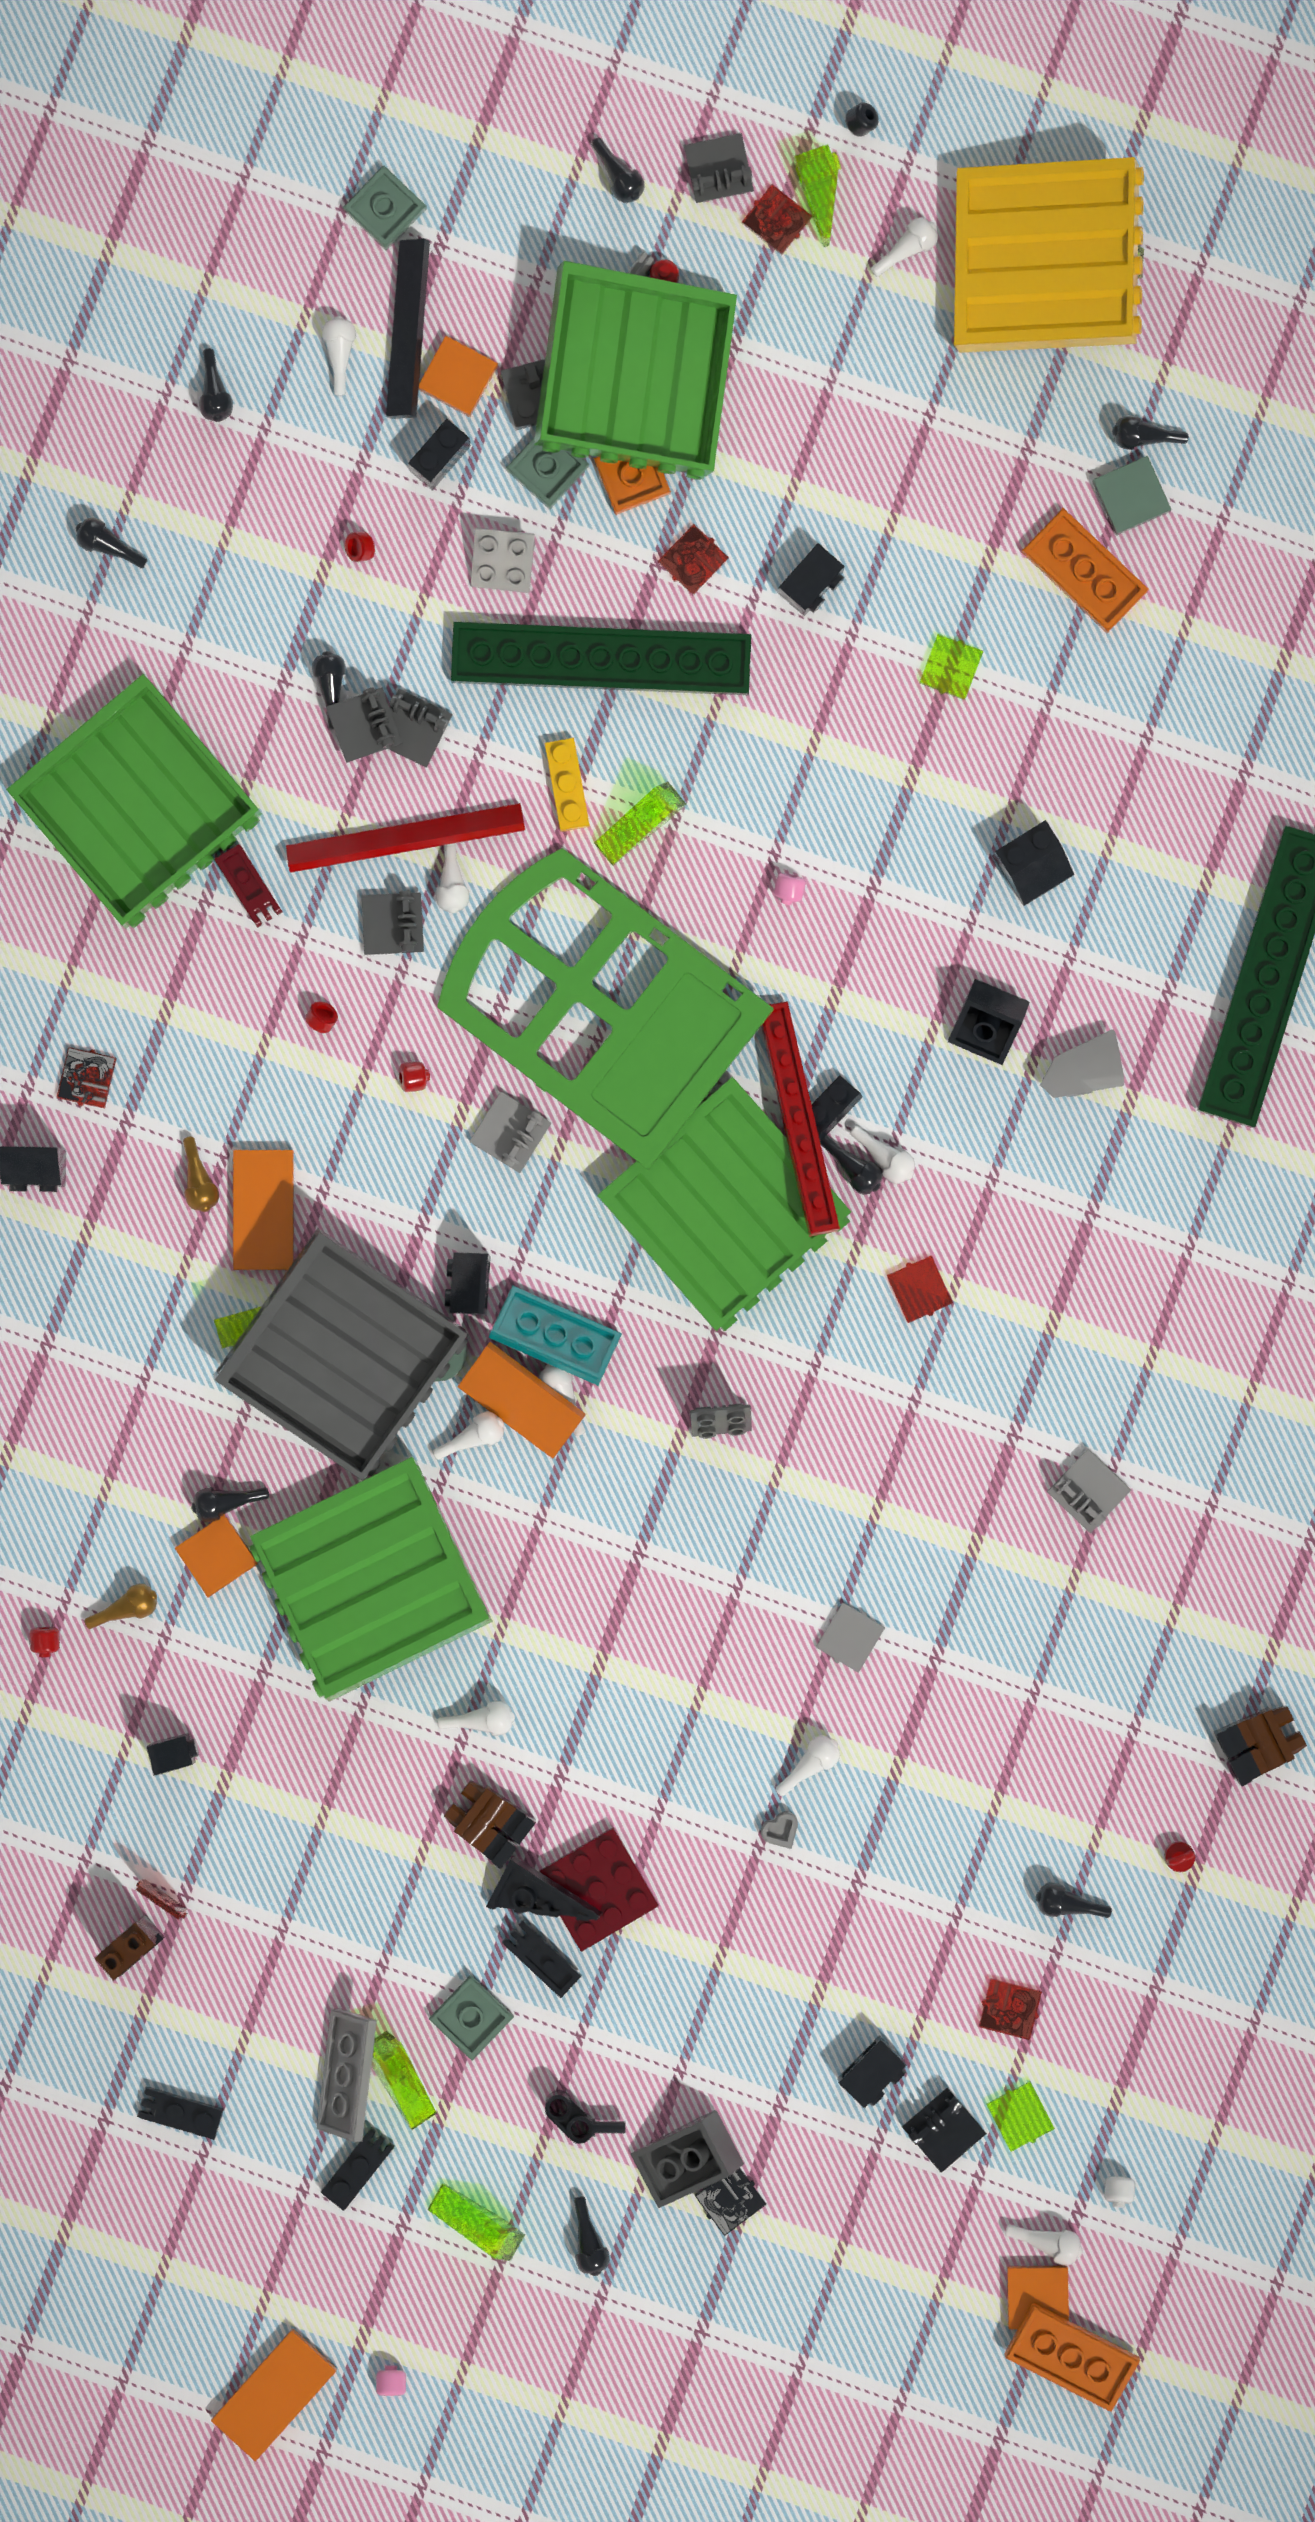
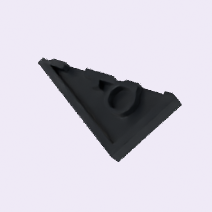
M515 1856L510 1859L486 1905L487 1908L494 1910L499 1907L514 1909V1912L518 1913L531 1912L534 1915L550 1917L564 1915L576 1917V1920L597 1921L603 1913Z

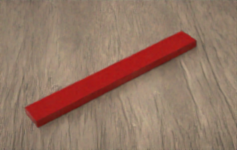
M521 803L312 840L286 845L288 867L290 873L476 840L525 831Z
M788 1001L769 1004L774 1010L762 1024L761 1028L808 1234L810 1237L838 1232L840 1229Z

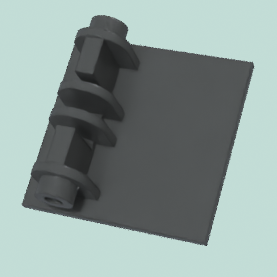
M742 133L684 145L696 203L754 192L752 171L748 164Z
M374 687L368 688L359 696L326 707L346 763L403 744L383 688L376 690Z
M398 689L396 695L392 696L389 705L403 744L391 747L388 750L427 768L453 714L404 690Z
M400 891L399 894L361 895L364 955L424 952L421 892Z
M740 1403L728 1405L729 1407L722 1405L723 1407L717 1408V1406L711 1408L710 1406L690 1410L692 1437L699 1436L700 1438L708 1439L715 1437L717 1434L727 1433L732 1436H739L752 1431L751 1405Z

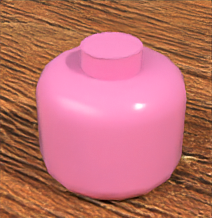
M781 873L776 880L774 895L780 898V902L783 904L792 905V902H799L803 898L806 881L796 875Z
M385 2366V2370L377 2372L376 2393L378 2395L402 2396L405 2394L406 2373L404 2371L397 2370V2366Z

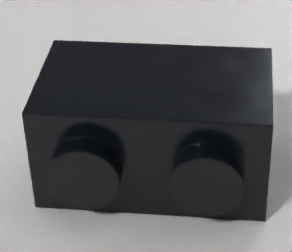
M446 418L408 462L410 472L433 491L471 447L470 438Z
M817 543L778 587V594L803 616L809 611L815 613L825 601L822 596L829 588L834 591L844 580L845 577L842 573L845 566Z
M879 2035L846 2068L837 2080L865 2109L869 2104L874 2106L881 2100L885 2094L882 2090L890 2082L894 2085L905 2075L906 2071L904 2068L907 2065L905 2060Z

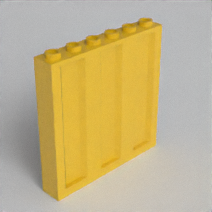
M1135 157L957 168L954 346L959 353L1137 344V334L1142 333L1141 316H1137V305L1142 304V287L1138 286V275L1143 273L1142 256H1138V245H1143V228L1138 226V218L1144 212L1143 197H1139V186L1144 185V169L1139 167Z

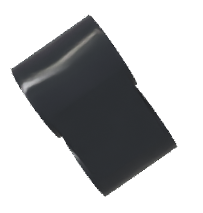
M553 2091L546 2099L545 2113L547 2117L574 2143H586L591 2137H595V2134L626 2133V2121H595V2118L584 2112L565 2091ZM561 2099L567 2104V2109L562 2113H556L550 2107L551 2102ZM576 2121H584L589 2129L586 2133L580 2135L572 2130V2125Z

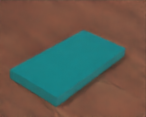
M512 1285L488 1338L599 1386L622 1333Z

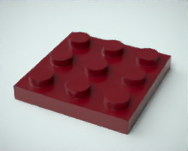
M614 1827L539 1870L543 1875L603 1912L597 1921L576 1920V1917L560 1915L581 1952L659 1907L656 1898Z

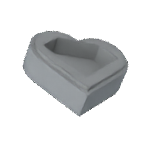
M789 1811L779 1813L775 1820L770 1819L762 1824L760 1831L762 1838L768 1843L792 1849L798 1827L797 1818Z

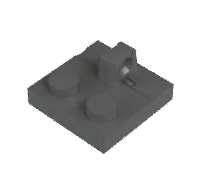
M545 359L500 371L516 431L537 425Z

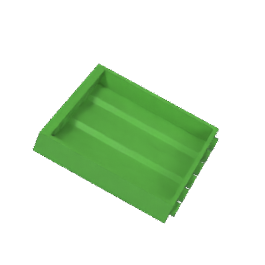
M563 261L557 267L534 445L542 446L543 451L558 453L560 450L571 451V455L578 458H589V455L598 456L600 461L615 464L618 463V460L629 462L630 467L637 469H646L647 466L657 467L658 472L664 474H675V471L687 473L686 477L701 480L704 479V476L710 475L714 472L737 295Z
M144 674L6 789L125 929L129 926L132 928L138 926L146 918L144 913L152 907L157 909L163 905L169 898L167 896L169 892L175 887L178 890L183 888L192 879L189 875L198 868L203 870L214 861L212 856L220 849L226 851L237 841L236 836L243 830L248 832L260 822L258 817L262 815L252 800Z
M733 1077L698 1106L649 1170L636 1161L597 1195L601 1202L715 1331L721 1327L725 1332L738 1320L734 1316L742 1308L748 1312L760 1301L757 1295L765 1288L769 1292L772 1291L783 1281L780 1275L785 1270L789 1269L791 1272L796 1270L805 1262L802 1255L810 1248L815 1253L828 1241L824 1237L826 1234L809 1237L787 1138ZM831 1189L840 1231L850 1222L847 1216L851 1213V1210Z
M413 1457L250 1536L253 1545L249 1546L255 1561H261L266 1570L262 1573L263 1579L269 1589L274 1588L278 1596L274 1600L275 1605L281 1616L286 1615L291 1624L287 1627L288 1633L294 1643L299 1642L303 1650L299 1654L305 1669H311L316 1678L312 1681L313 1687L319 1698L324 1696L329 1702L493 1622L423 1473Z

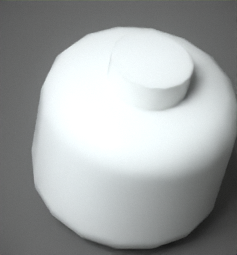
M1110 2176L1105 2180L1104 2198L1108 2202H1112L1113 2207L1125 2208V2204H1130L1134 2201L1135 2181L1133 2179Z

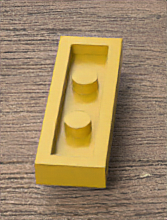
M574 738L545 743L560 832L590 827Z

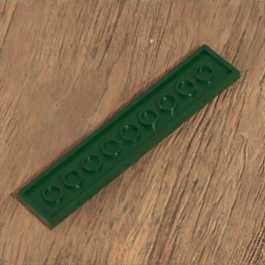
M453 622L451 683L749 696L752 634Z
M1287 825L1283 828L1197 1108L1199 1112L1253 1129L1256 1128L1315 935V834Z

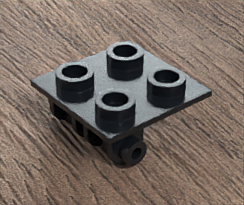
M948 2087L902 2126L912 2142L923 2151L941 2173L987 2134Z

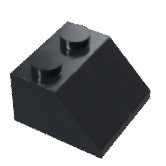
M1046 820L996 850L992 855L1023 906L1075 875L1061 843Z
M974 979L952 1029L948 1043L1003 1065L1023 1023L1030 1002L978 979Z
M0 1146L1 1184L9 1186V1191L27 1192L28 1186H39V1192H57V1187H66V1151L58 1147Z
M454 1253L453 1259H448L447 1277H452L451 1289L445 1290L444 1305L445 1307H450L449 1313L487 1316L491 1261L489 1254Z

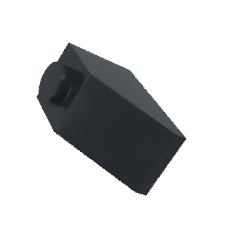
M189 1733L154 1741L146 1746L153 1776L196 1763L195 1757L199 1756L195 1738L190 1739Z

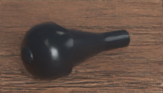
M595 138L592 141V146L603 160L612 185L610 190L614 197L623 203L638 200L645 188L643 177L636 169L632 170L613 155L602 138Z
M206 348L203 350L205 378L203 394L199 398V409L205 419L220 422L231 415L233 400L230 394L227 393L218 373L215 351L212 348Z
M1126 415L1119 418L1112 429L1116 444L1126 450H1134V447L1162 442L1186 444L1189 438L1187 432L1165 430L1141 421L1138 416Z
M89 517L77 524L76 542L82 549L123 558L141 569L145 567L148 559L129 549L105 527V523L102 520Z
M331 651L323 652L312 663V673L317 679L326 707L339 702L342 679L346 672L343 658L333 654ZM327 712L328 728L332 730L334 728Z
M828 1135L820 1142L821 1146L836 1159L850 1180L853 1190L859 1194L867 1195L880 1189L883 1174L876 1163L867 1162L846 1151Z
M212 1487L205 1488L195 1494L191 1509L201 1521L214 1522L218 1521L220 1516L247 1503L268 1499L269 1491L266 1487L249 1491L214 1490Z
M1049 1882L1043 1885L1036 1894L1039 1911L1048 1917L1091 1914L1109 1918L1112 1914L1110 1906L1089 1902L1066 1890L1063 1885Z
M584 2196L574 2198L578 2218V2254L575 2255V2260L581 2272L598 2276L601 2274V2271L608 2267L610 2255L607 2247L603 2246L590 2220L586 2199Z

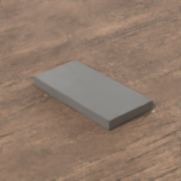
M340 2008L331 2009L317 2120L318 2130L353 2142H362L376 2019Z

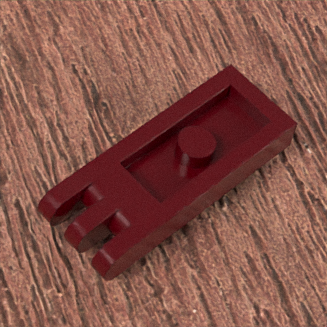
M240 843L214 859L257 928L262 926V921L257 916L258 913L262 912L266 920L270 921L273 918L267 910L268 907L272 905L273 911L277 915L283 912Z

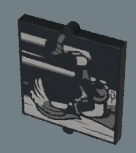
M741 2168L731 2176L713 2183L695 2194V2197L707 2212V2218L714 2221L724 2236L767 2205L754 2187L755 2182L749 2180Z

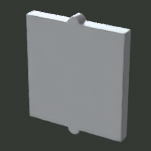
M842 1602L816 1648L833 1657L835 1663L841 1662L859 1673L885 1627L868 1618L866 1612L860 1613Z

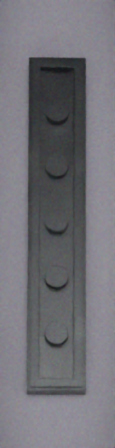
M425 238L399 240L386 417L390 419L417 418L430 241Z

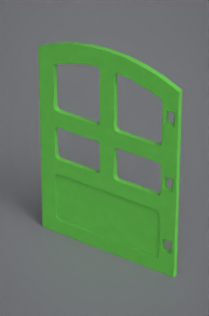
M563 848L539 860L519 874L480 913L453 957L437 1006L439 1010L536 1083L537 1087L549 1093L648 1170L774 1010L764 1000ZM581 873L596 883L590 891L577 882ZM560 879H566L612 915L609 923L573 967L565 965L510 922V918L521 907ZM654 928L669 938L663 946L649 937ZM634 932L665 954L668 960L633 1006L626 1010L594 987L593 980L627 936ZM494 940L503 943L556 984L554 993L522 1034L516 1038L509 1035L467 1002V996L477 969L488 947ZM727 983L742 994L736 1001L722 992ZM581 1003L612 1027V1032L574 1080H568L539 1058L537 1052L573 1005Z

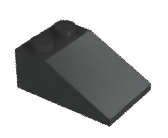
M717 2110L701 2116L631 2153L658 2208L725 2179L744 2165Z

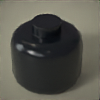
M861 102L847 111L845 122L853 135L864 136L877 127L879 117L876 109L871 104Z

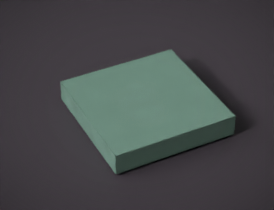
M384 165L343 206V211L386 251L427 209V206Z
M534 436L506 467V471L550 510L590 467V464L583 458L572 456L571 451L560 450L558 453L543 451L542 446L534 445Z
M1148 456L1095 478L1092 481L1116 536L1165 515L1172 510Z
M470 1974L429 2017V2020L473 2061L514 2018V2015Z

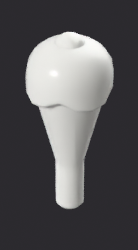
M925 218L912 220L907 225V230L890 252L871 267L873 274L879 277L895 263L922 251L931 250L938 240L936 224Z
M337 316L325 323L322 330V338L327 345L334 372V394L336 396H344L346 394V368L352 343L356 339V331L354 325L349 320H344L343 317Z
M456 843L444 845L445 861L440 885L435 891L437 905L444 911L452 914L463 910L468 905L470 898L469 890L464 885L457 863Z
M858 1125L851 1129L850 1135L867 1148L883 1170V1177L894 1184H900L912 1179L915 1161L906 1150L901 1152L874 1139Z
M547 1364L545 1369L541 1371L539 1379L576 1406L572 1385L573 1375ZM582 1421L573 1432L575 1436H580L586 1431Z
M492 1412L480 1413L473 1417V1422L453 1440L433 1449V1455L435 1459L440 1460L459 1450L482 1445L490 1447L502 1439L504 1435V1422Z
M493 1701L487 1703L486 1707L462 1715L439 1717L437 1724L440 1729L462 1727L490 1732L492 1736H499L510 1731L515 1715L505 1702Z
M818 1736L810 1741L807 1751L792 1773L776 1787V1792L780 1796H785L799 1782L824 1769L830 1770L840 1759V1750L836 1740L826 1736Z
M1008 2224L1005 2231L1006 2236L1029 2243L1054 2258L1053 2260L1057 2264L1071 2265L1083 2253L1079 2236L1070 2230L1063 2229L1061 2232L1036 2231Z

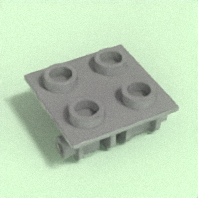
M475 528L470 587L530 593L535 534Z
M500 1092L469 1142L518 1173H521L551 1125V1122L505 1093Z
M1087 1449L1047 1493L1091 1533L1106 1520L1108 1514L1127 1496L1131 1489L1095 1454Z

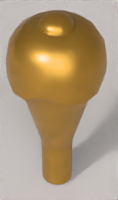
M192 1136L186 1137L183 1140L188 1160L187 1189L184 1191L185 1199L191 1209L207 1212L218 1203V1187L212 1183L199 1158L195 1138Z
M146 1584L133 1585L122 1597L104 1611L85 1618L84 1623L88 1629H92L108 1621L132 1617L142 1619L155 1611L157 1594Z

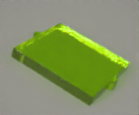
M937 634L919 683L938 690L940 695L946 693L965 700L984 651L963 644V640L955 641Z
M1031 2081L1013 2090L1007 2089L1004 2095L986 2103L1011 2152L1029 2142L1035 2143L1037 2138L1055 2129Z

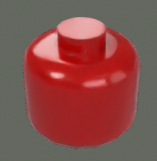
M662 259L652 266L650 278L678 283L679 270L674 262Z
M406 1062L400 1065L399 1082L404 1092L422 1091L426 1088L427 1081H430L429 1069H425L422 1062Z
M36 1627L30 1630V1650L33 1653H39V1657H51V1653L59 1650L60 1633L57 1628Z

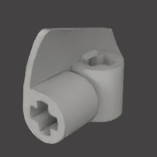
M1111 1029L1054 1057L1040 1086L1053 1098L1085 1095L1096 1090L1124 1086V1074L1115 1030Z

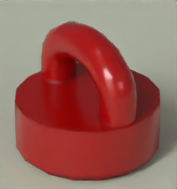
M352 532L346 537L345 551L353 562L366 561L374 557L375 544L367 532Z
M318 1001L310 1006L305 1019L313 1030L319 1033H329L337 1022L338 1014L330 1004Z
M1177 1841L1168 1845L1164 1853V1859L1168 1867L1173 1871L1185 1872L1193 1866L1195 1852L1187 1843Z

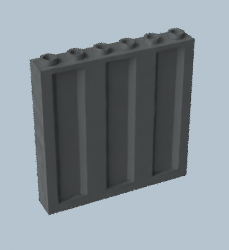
M317 1228L219 1365L213 1377L214 1381L363 1481L367 1475L372 1476L381 1463L378 1459L383 1452H389L398 1440L396 1434L401 1427L406 1428L412 1422L416 1414L413 1410L419 1402L425 1403L433 1391L431 1385L436 1378L442 1379L451 1365L448 1362L454 1353L459 1355L468 1342L466 1339L468 1333L459 1324L333 1237Z

